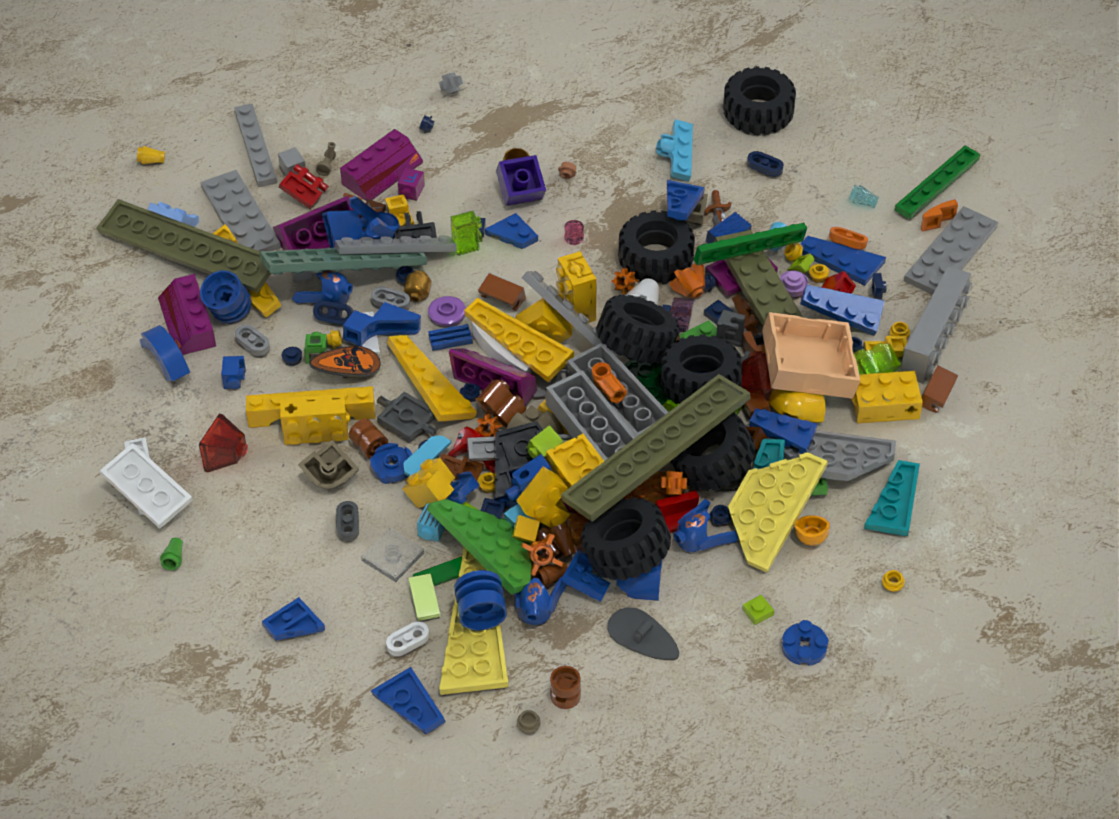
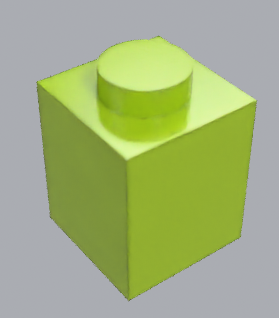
M549 425L529 441L527 445L528 453L533 459L541 454L546 458V451L552 448L555 449L556 446L564 441Z

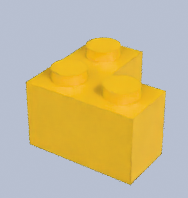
M544 298L515 316V319L558 343H562L572 336L573 325Z
M441 458L427 459L420 465L421 469L417 473L407 478V484L402 488L417 508L425 507L427 503L430 504L446 499L454 490L450 483L455 479V476Z
M545 467L540 469L516 500L526 515L551 528L564 523L571 515L560 500L561 494L568 489L558 474Z

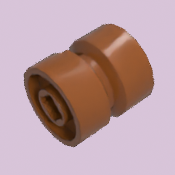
M366 418L356 422L348 434L351 441L357 447H360V450L370 459L378 447L388 444V439Z
M560 666L554 669L550 677L552 703L560 709L575 707L581 698L580 673L571 666Z

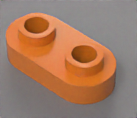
M832 227L828 236L833 243L859 250L865 249L868 238L865 235L842 227Z

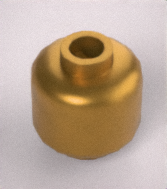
M413 271V273L408 274L406 277L404 293L409 295L411 301L420 302L428 298L432 280L423 271Z

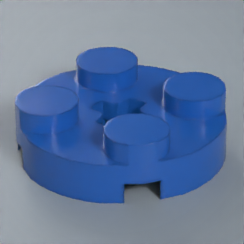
M396 443L384 444L375 450L373 457L371 456V470L379 478L380 482L384 484L408 478L409 476L404 474V462L412 455V452L407 447L405 449L398 447ZM393 460V462H397L394 465H389V461Z
M469 471L458 474L459 479L450 483L454 490L446 498L447 500L463 504L467 499L465 496L478 488L479 483Z
M802 620L800 623L790 626L784 632L782 651L785 657L794 664L800 665L801 662L808 663V666L815 665L826 656L829 640L820 627L808 620ZM801 641L809 642V647L806 645L800 646Z

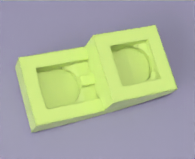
M431 574L408 578L418 621L440 617Z

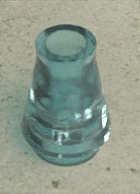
M854 185L849 199L853 201L852 203L875 208L879 197L861 185Z

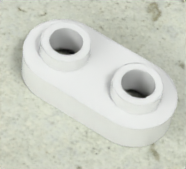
M413 622L392 633L386 640L387 651L393 656H403L425 644L429 640L428 626L423 622Z

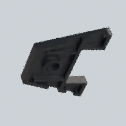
M537 421L495 433L496 500L507 497L505 490L513 487L509 473L515 472L533 460L528 453L527 445L533 437L543 431V428Z

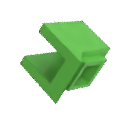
M321 332L306 334L304 353L306 364H309L311 353L328 351L326 334Z

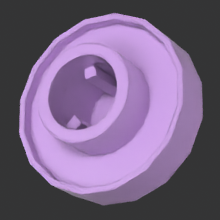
M787 271L780 276L791 297L801 296L804 288L809 283L805 274L799 271Z

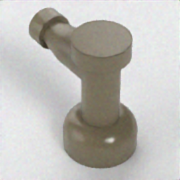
M334 142L328 143V148L324 153V160L318 162L316 166V172L321 176H328L331 172L330 163L336 157V152L334 151L336 144Z

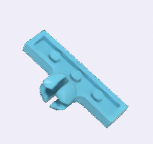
M675 119L672 126V135L661 134V139L657 142L656 153L659 156L671 159V177L689 182L692 169L693 124Z

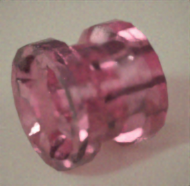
M578 220L566 222L564 226L565 241L571 245L582 243L584 240L583 223Z

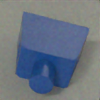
M355 210L322 213L330 248H335V240H341L344 237H349L353 240L361 239L362 229H366L369 222L364 217L360 218L359 213Z
M542 454L513 472L512 476L516 485L505 490L510 502L518 499L542 467L551 470L550 465Z

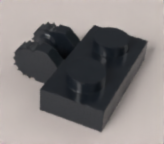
M417 211L416 219L418 224L411 225L409 212L404 213L406 226H399L396 231L397 239H400L402 236H409L411 238L430 236L431 238H437L435 223H423L421 211Z

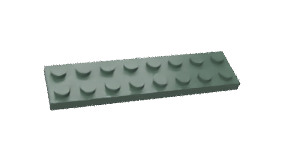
M335 248L260 251L261 262L274 275H281L283 272L301 274L303 271L321 273L323 270L340 272L343 269L360 271L362 268L379 270L381 267L399 269L401 266L418 268L420 265L427 264V257L422 252L339 254Z

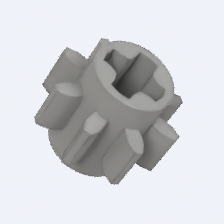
M455 72L443 75V81L439 82L441 91L446 90L447 94L459 91V86L463 84L461 75L456 76Z

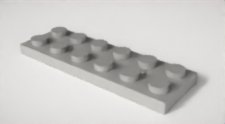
M237 170L201 182V188L222 224L227 225L239 244L257 251H274L281 248L280 241Z
M963 206L905 274L904 282L933 295L947 266L962 270L996 230L998 222Z

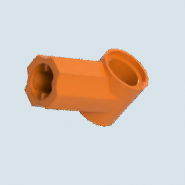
M601 362L592 367L593 383L596 388L602 391L611 403L615 402L617 404L623 401L627 395V390L613 375L610 365Z

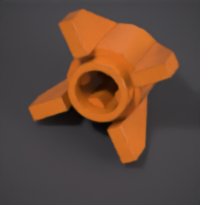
M694 263L691 267L674 272L677 278L669 283L673 291L688 298L693 297L694 299L704 293L705 269L703 264L696 265Z
M549 533L542 541H535L531 545L522 542L521 547L528 550L527 554L532 560L531 575L535 576L539 566L547 565L549 562L562 567L563 562L553 557V551L550 547L555 535ZM538 550H542V554L540 556L536 554Z

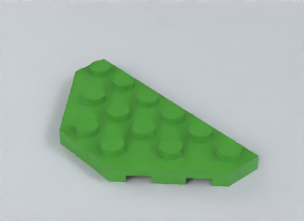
M447 499L429 504L427 510L487 571L496 573L501 578L502 586L511 595L521 592L530 582L532 560L527 554L528 550L521 547L522 542L528 545L531 544L512 538L514 529L510 522L504 520V518L498 519L492 514Z

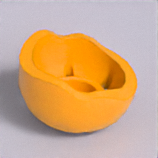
M808 515L797 519L795 534L803 544L816 546L823 543L828 537L830 524L825 518Z

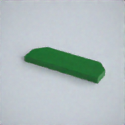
M462 556L414 573L413 577L431 574L434 586L459 578Z

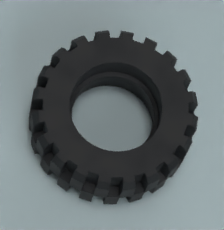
M755 66L752 69L749 67L745 68L742 72L738 71L725 84L724 116L737 130H743L747 134L769 135L771 132L776 133L781 128H785L793 119L796 99L794 84L784 73L780 74V71L776 69L771 70L770 67L759 68V66ZM760 99L765 100L766 102H756L752 100Z
M652 210L650 213L642 212L639 216L635 215L630 218V221H627L620 230L618 249L620 265L623 268H627L628 273L635 272V279H639L640 282L649 278L657 283H662V285L668 284L669 281L677 278L674 273L676 270H684L692 266L695 236L691 226L685 220L678 221L667 217V211L656 212V210ZM659 244L667 246L669 248L665 250L655 251L646 249L644 247L648 245Z
M618 295L607 300L596 326L598 338H600L603 344L607 345L608 349L615 351L620 356L627 357L626 359L636 360L639 363L647 362V364L661 363L665 350L673 342H676L680 333L679 323L672 316L671 312L666 311L660 305H656L655 302L647 301L642 297L637 298L633 295Z
M700 334V336L690 335L686 339H678L676 343L673 342L665 350L661 359L662 388L666 396L675 404L683 402L718 374L738 386H742L741 355L731 343L729 344L723 338L718 339L717 336L711 335L709 337L706 334ZM705 371V372H709V373H694V372Z
M733 412L670 462L677 472H683L682 478H687V486H690V488L700 489L701 491H709V489L716 491L720 490V487L730 486L731 482L734 480L738 481L741 478V474L747 472L749 469L748 464H751L754 458V441L742 419ZM722 443L715 451L701 456L709 447Z
M624 498L594 521L588 519V523H585L581 533V544L592 569L598 575L610 580H616L617 578L628 580L630 577L634 579L640 577L639 575L642 573L650 572L651 568L657 567L661 563V559L666 557L670 549L671 534L657 505L642 498L640 500L637 498L626 500Z

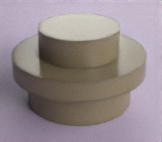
M532 710L523 711L517 718V726L524 733L537 731L541 724L540 717Z

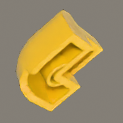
M780 389L772 391L768 403L781 415H785L786 412L797 416V419L807 420L809 422L824 421L826 406L823 395Z

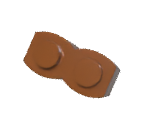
M492 380L476 399L494 417L498 416V422L507 428L517 412L522 414L527 408L523 405L525 402L520 396L512 395L509 391L510 387L503 380Z

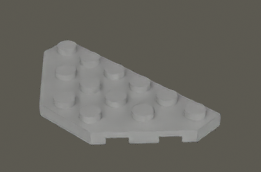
M817 430L807 452L828 461V465L821 478L849 481L894 461L896 440ZM792 445L790 447L785 446L784 459H787V461L797 458L801 454L798 448Z

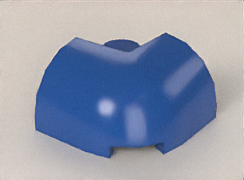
M662 559L657 567L651 568V571L646 574H640V577L634 579L630 577L628 580L617 578L616 585L628 594L630 598L659 601Z

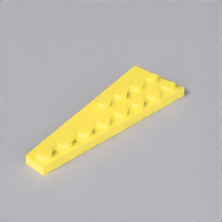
M464 547L459 578L472 571H487ZM455 597L448 643L445 650V660L442 667V677L439 685L440 695L508 687L500 624L496 627L480 631L463 627L459 620L458 604Z

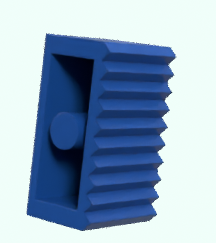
M734 212L707 231L706 243H713L715 237L751 230L752 225L743 219L742 216L740 217L737 212Z

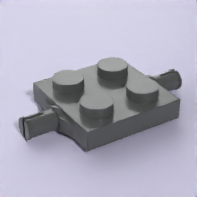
M405 391L392 401H389L382 395L378 397L377 403L385 407L384 411L377 417V422L409 442L422 431L431 436L437 434L438 429L429 425L436 417L425 403Z

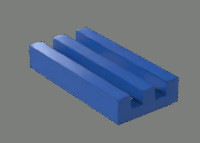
M468 324L428 331L432 351L473 343Z

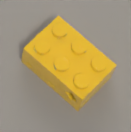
M581 251L559 257L558 267H556L558 295L563 300L567 299L574 305L573 309L578 314H584L589 319L588 323L596 321L597 278Z
M915 371L859 375L860 383L853 399H851L857 424L920 419L923 402Z
M345 393L280 398V419L285 445L349 440L348 423L350 415L346 409Z
M584 433L577 436V439H570L556 446L555 449L552 448L546 451L545 458L552 472L561 477L568 489L604 462Z

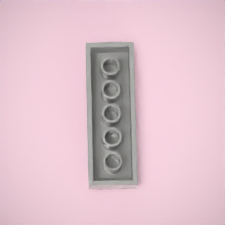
M947 266L904 348L901 372L915 371L917 382L924 384L926 378L932 376L935 368L934 363L939 362L942 354L941 349H945L948 344V335H953L956 327L955 322L960 321L963 313L962 308H966L969 303L970 297L967 294L970 293L972 288V282H970L971 273Z
M602 342L567 361L569 376L583 370L592 383V367L601 362L610 365L611 372L626 388L627 395L623 401L616 404L615 402L611 403L602 391L600 392L636 437L668 413Z
M583 370L546 387V405L572 438L577 439V436L584 433L604 461L636 438Z

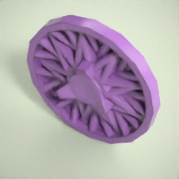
M443 296L431 302L428 307V315L431 321L437 325L452 326L464 319L466 307L456 297Z

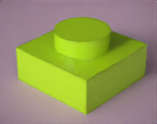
M811 253L800 256L787 270L799 271L804 274L811 268L810 265L815 259Z
M762 594L744 603L742 606V610L754 625L774 616V609Z

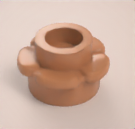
M562 162L561 166L558 167L560 175L566 179L574 177L577 173L576 166L571 162Z

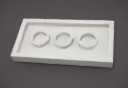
M134 443L100 470L101 475L159 529L193 501L191 495Z

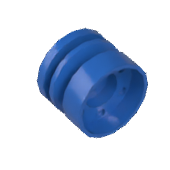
M224 270L213 272L206 277L201 285V300L214 317L222 323L238 322L249 312L252 304L251 295L236 274Z
M485 570L472 571L457 579L454 584L456 603L458 604L459 620L463 627L480 631L496 627L505 620L507 609L503 597L501 578L496 573Z

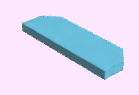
M442 435L430 437L404 462V474L411 476L421 469L420 465L425 460L436 459L451 445V440Z

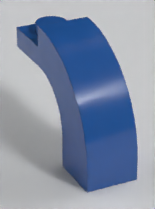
M158 325L141 333L143 337L139 340L141 346L149 349L154 354L166 380L174 381L191 373L180 349L164 327Z

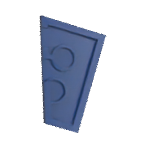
M667 180V217L678 221H687L704 195L705 187Z
M757 408L749 423V427H761L769 438L776 437L780 440H785V446L790 447L792 445L798 448L801 454L807 453L817 431L816 423Z
M411 667L371 690L373 696L424 734L431 732L446 722Z

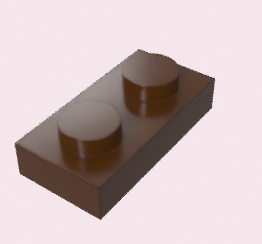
M739 294L734 296L732 300L738 314L745 315L744 327L747 331H751L754 337L759 334L757 329L759 322L755 315L750 313L753 309L747 299L743 300Z

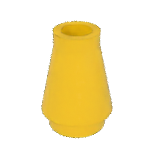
M147 146L138 147L137 162H141V164L164 163L165 151H159Z

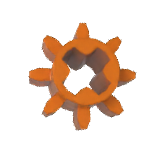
M623 268L621 272H614L616 276L614 280H611L616 286L614 290L622 289V294L628 293V289L631 291L635 283L638 282L634 276L635 272L628 273L627 268Z
M488 413L484 416V419H477V422L480 424L475 430L479 431L484 437H493L503 424H499L498 416L491 418Z
M666 471V477L661 476V487L665 488L666 494H682V489H687V478H682L683 472Z

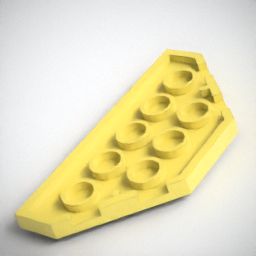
M807 452L800 454L797 458L788 461L784 459L771 463L768 467L762 469L755 468L747 472L728 505L747 564L768 573L828 465L827 460Z

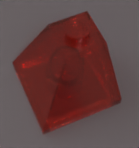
M756 351L750 354L751 357L742 362L741 387L751 394L764 395L773 390V388H771L766 353Z
M220 413L199 443L204 471L212 472L237 464L240 458L245 456L248 449L245 434Z

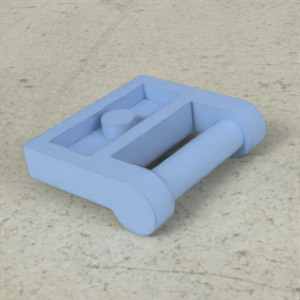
M150 202L148 210L193 227L199 223V216L195 214H186L187 211L176 207L173 209L170 205L158 202V205Z

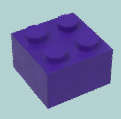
M537 155L500 161L498 163L496 174L505 206L543 199L546 187Z

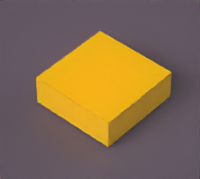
M518 515L512 538L528 543L535 542L540 521Z

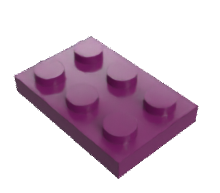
M769 259L775 271L778 273V267ZM719 260L705 266V272H709L711 276H714L715 283L727 296L741 291L740 286L724 260Z

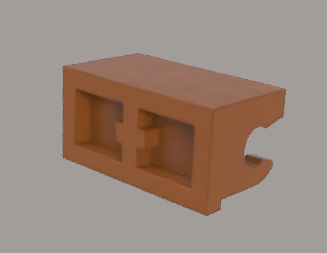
M490 273L478 289V292L482 294L481 297L486 298L487 295L509 304L513 307L512 310L517 311L523 301L526 300L524 287Z
M937 365L921 397L922 407L935 413L938 412L939 408L933 406L932 403L943 408L958 375Z

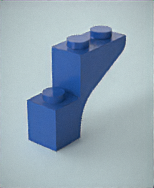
M387 302L382 304L373 317L354 310L343 325V340L362 346L368 339L376 335H415L421 330V315Z

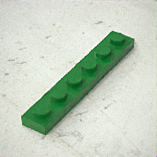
M964 145L895 205L894 211L909 220L912 219L980 159V153Z
M804 222L791 224L781 228L697 246L693 260L696 265H702L803 242L807 226Z

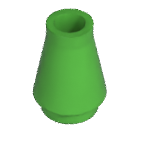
M172 538L160 556L161 565L167 570H175L182 564L183 541L180 538Z

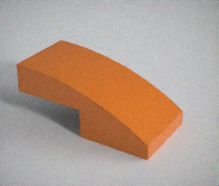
M954 199L941 203L925 212L922 217L921 231L940 228L941 221L953 219L957 214V201Z

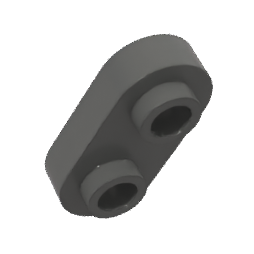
M344 501L336 508L337 535L343 541H352L359 535L358 506L352 501Z

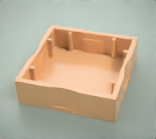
M769 312L762 333L771 388L853 399L860 383L857 361L852 350L853 341L849 323L824 319H807L795 315Z

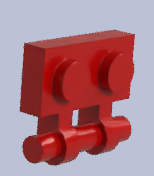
M296 164L293 170L298 174L296 175L290 171L278 188L311 209L322 195L318 188L326 192L329 186L323 182L322 178H317L311 174L309 169ZM305 178L306 180H308L309 182H311L312 185H310L308 182H306V181L303 180V179Z

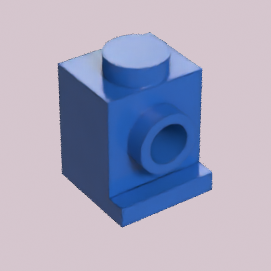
M223 356L221 377L224 389L241 388V380H245L246 373L244 356Z

